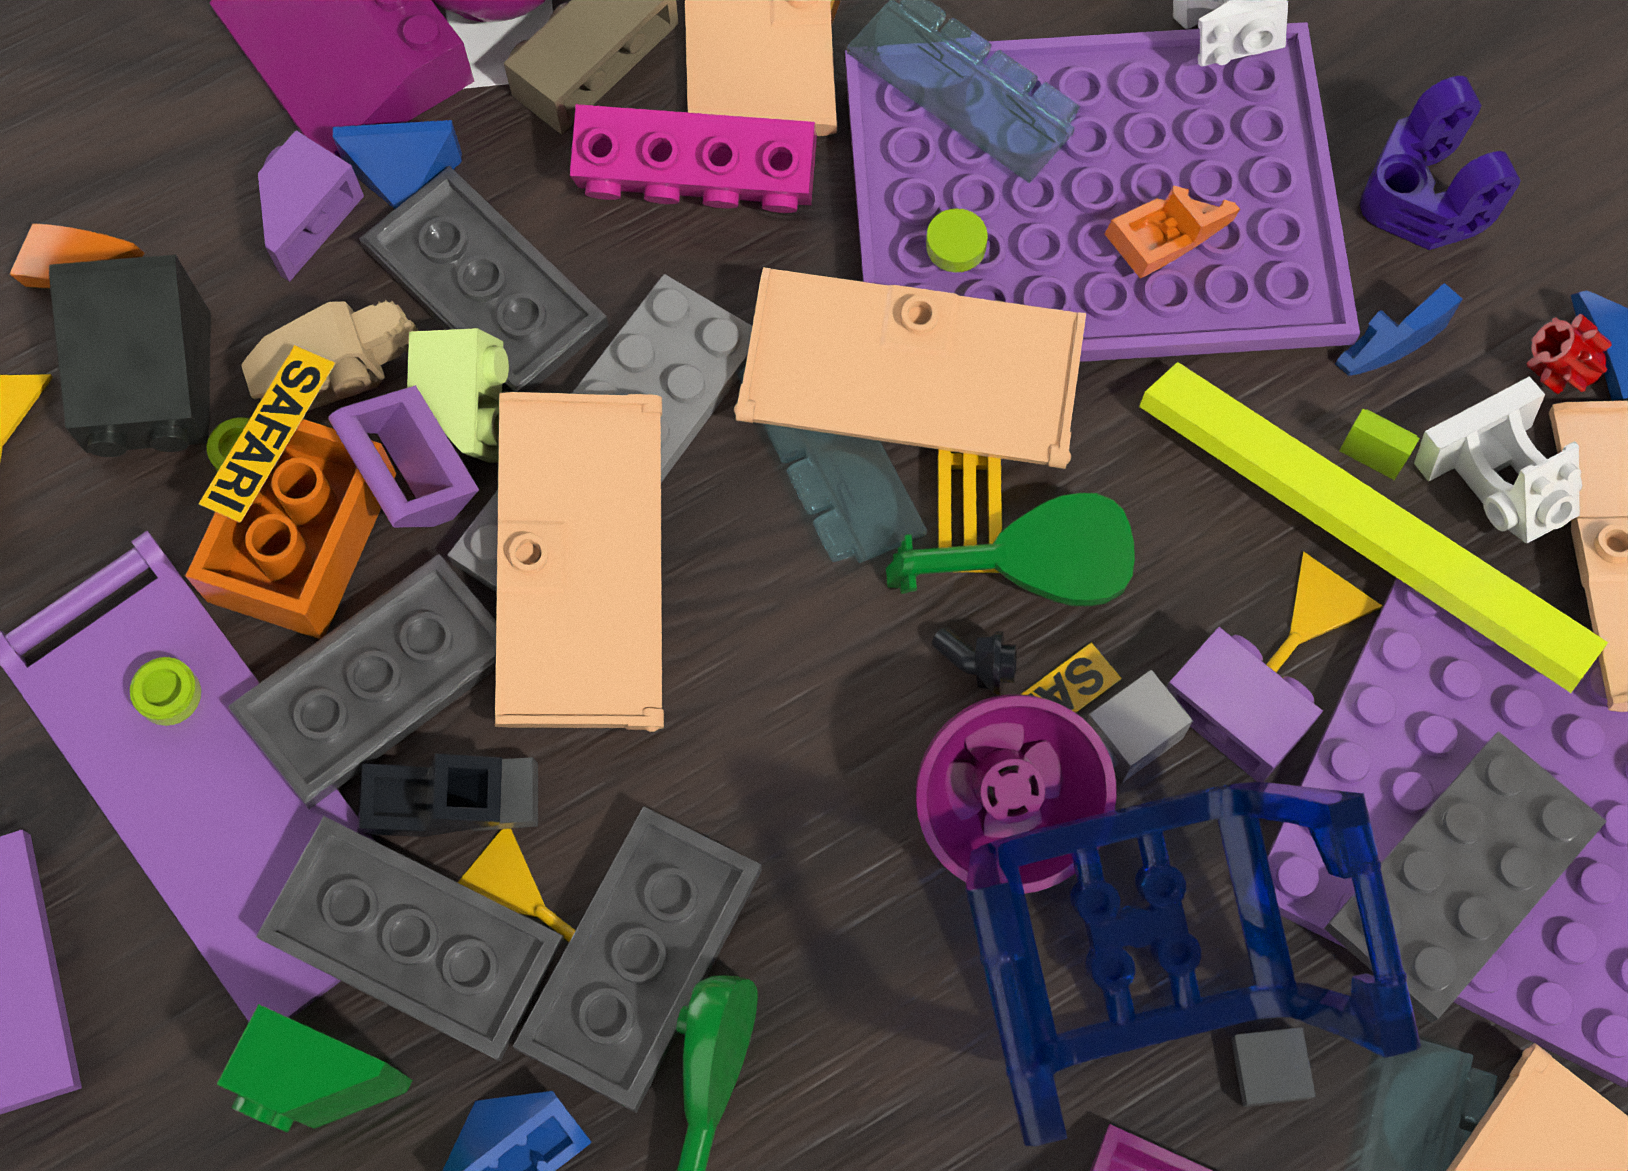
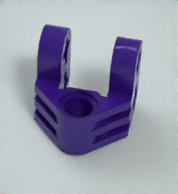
M1454 76L1431 86L1418 99L1410 116L1397 121L1361 195L1360 208L1368 222L1427 250L1474 237L1486 230L1497 220L1521 181L1506 152L1495 151L1469 162L1456 174L1447 191L1435 194L1433 188L1436 182L1428 166L1444 160L1459 147L1481 108V103L1467 77Z

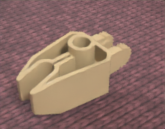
M385 300L383 303L378 302L376 306L372 304L356 312L346 302H327L264 336L246 357L241 367L251 397L253 399L261 398L262 400L294 345L335 362L336 364L308 409L311 410L378 387L385 378L381 365L402 356L403 352L408 353L409 332L419 330L411 320L405 317L406 315L398 304L395 305L393 301L387 302Z

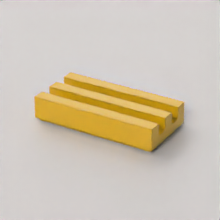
M938 449V548L952 547L951 470H963V546L977 545L976 470H987L988 544H992L1002 532L1001 458L967 453H951V451ZM995 569L961 571L975 573H999Z

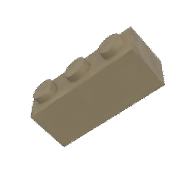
M571 0L569 3L566 2L559 5L551 14L548 22L529 40H523L518 43L504 62L512 96L562 135L574 124L576 104L594 105L679 24L676 0Z

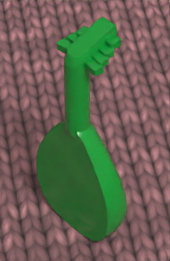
M1076 493L1059 496L1027 512L1005 528L992 544L913 550L912 534L904 535V540L901 541V547H898L897 553H894L892 556L893 561L886 567L887 588H900V594L917 591L916 577L918 575L995 569L1019 587L1050 601L1069 606L1102 605L1121 596L1133 576L1135 552L1131 526L1124 509L1114 500L1098 493Z
M724 975L706 978L695 985L689 1006H683L679 1012L676 1029L678 1033L685 1034L683 1082L684 1110L688 1128L677 1171H706L716 1127L720 1122L737 1082L754 1027L758 994L756 985L750 979Z

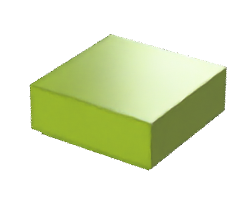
M1362 409L1339 451L1395 480L1420 438L1372 411Z

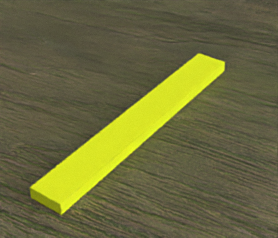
M1179 362L1173 365L1145 391L1139 405L1140 408L1568 692L1572 693L1608 644L1607 641Z

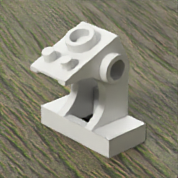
M1173 0V18L1186 30L1198 24L1200 29L1198 64L1201 67L1215 63L1225 65L1232 59L1260 54L1286 46L1287 0Z
M1530 376L1426 430L1414 462L1428 482L1455 468L1484 504L1485 513L1493 526L1500 531L1509 530L1525 543H1529L1553 529L1561 528L1570 520L1580 516L1579 491L1582 489L1581 470L1579 469V445L1575 441L1565 446L1562 452L1546 459L1527 436L1526 430L1532 427L1545 396ZM1511 465L1519 475L1515 484L1512 485L1504 481L1496 472Z

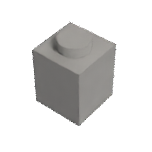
M1150 670L1091 712L1086 722L1101 738L1110 755L1115 775L1123 783L1181 741L1193 720L1155 673Z

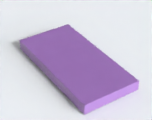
M24 830L0 836V1115L82 1088L31 835Z

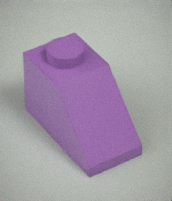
M295 131L282 146H278L270 152L263 168L258 172L265 247L280 276L290 282L364 197L352 165L298 131Z

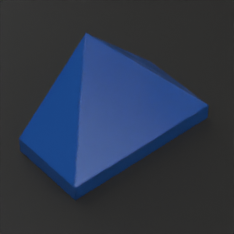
M452 120L333 127V140L341 159L352 165L357 179L394 209L448 166L454 170L462 162V151Z
M553 1091L477 1100L442 1171H556L592 1142Z

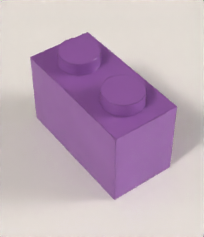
M1218 627L1172 678L1167 689L1193 720L1190 727L1262 785L1307 733L1323 710L1314 704L1313 695L1303 684L1289 676L1282 678L1263 663L1261 653L1250 641L1239 635L1230 636Z

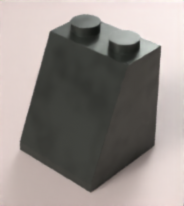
M176 254L49 265L65 426L84 451L100 457H118L125 454L127 450L153 448L163 452H179L188 448V445L207 444L209 439L211 312Z

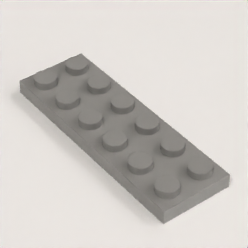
M664 274L572 394H653L661 396L662 482L745 371L752 326ZM498 490L448 554L451 564L496 593Z

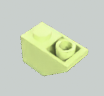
M478 328L409 332L407 388L416 385L446 436L462 453L488 463L498 462L499 393H502V384L506 382L509 373L508 356L503 348L504 341Z

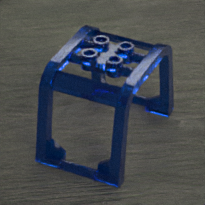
M1267 782L1231 784L1184 793L1019 833L987 843L971 851L965 890L980 951V963L983 965L1006 1065V1076L1009 1078L1025 1146H1038L1067 1139L1053 1075L1060 1070L1079 1063L1247 1021L1273 1017L1294 1018L1344 1037L1384 1058L1409 1053L1421 1047L1406 981L1407 974L1402 964L1381 871L1382 863L1378 858L1364 793ZM1259 818L1308 827L1328 874L1343 879H1352L1373 976L1367 973L1353 976L1351 996L1309 983L1295 981ZM1217 819L1255 986L1201 998L1195 969L1201 960V947L1198 940L1188 931L1182 904L1186 893V881L1183 874L1170 864L1163 831ZM1137 838L1143 866L1136 874L1135 885L1140 896L1150 906L1142 908L1137 905H1129L1122 908L1119 912V894L1104 879L1097 847ZM1071 853L1077 883L1071 890L1070 900L1074 911L1085 922L1090 944L1085 966L1090 978L1103 991L1109 1021L1057 1034L1019 867ZM1130 945L1135 948H1141L1150 945L1151 955L1155 962L1168 973L1174 1005L1135 1014L1129 988L1136 974L1133 958L1123 949V946Z

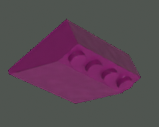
M432 0L210 1L212 10L299 131L339 158L341 156L333 140V127L406 123L475 82L463 41Z

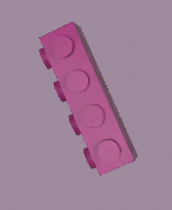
M576 104L570 177L578 188H585L586 196L597 199H620L621 191L644 193V200L659 204L679 203L680 196L703 197L704 205L715 208H737L738 201L745 200L762 202V209L767 211L793 213L797 212L798 205H811L817 142L815 122Z

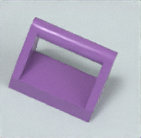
M416 385L342 407L333 412L328 418L394 528L434 527L451 521L479 491ZM367 433L378 434L416 499L407 501Z

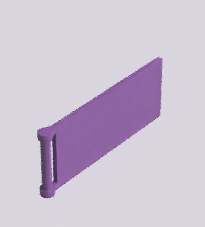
M145 531L131 541L135 547L8 634L0 630V666L17 687L248 1022L258 1004L291 1019L338 984L340 980L256 938L323 816L357 832L358 816L338 789L311 809H308L232 714L228 706L257 686L259 681L187 585L156 540L148 531ZM149 567L158 577L156 580L31 666L27 665L22 655ZM161 657L175 658L185 663L195 673L201 685V699L193 714L186 720L169 726L157 725L147 720L136 710L130 698L131 681L138 669L145 663ZM361 834V835H363V836H365V837H367V838H369V839L375 841L374 838L372 837V835Z

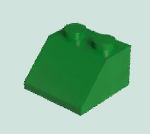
M258 1004L217 1085L238 1094L231 1108L288 1133L294 1120L311 1128H318L407 1093L413 1080L382 1060Z

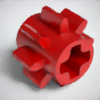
M1579 314L1572 324L1555 317L1552 319V322L1544 325L1536 333L1535 337L1531 339L1534 358L1530 359L1526 364L1529 369L1541 377L1540 382L1555 394L1563 391L1566 384L1583 392L1587 386L1593 384L1602 373L1606 372L1604 351L1610 348L1612 343L1597 330V326L1582 314Z

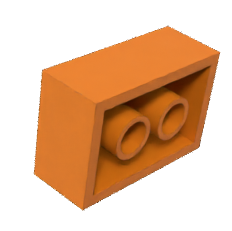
M302 419L241 523L217 512L214 513L185 575L206 602L318 639H322L326 635L381 510V506L335 429ZM372 441L393 478H395L396 472L382 444Z

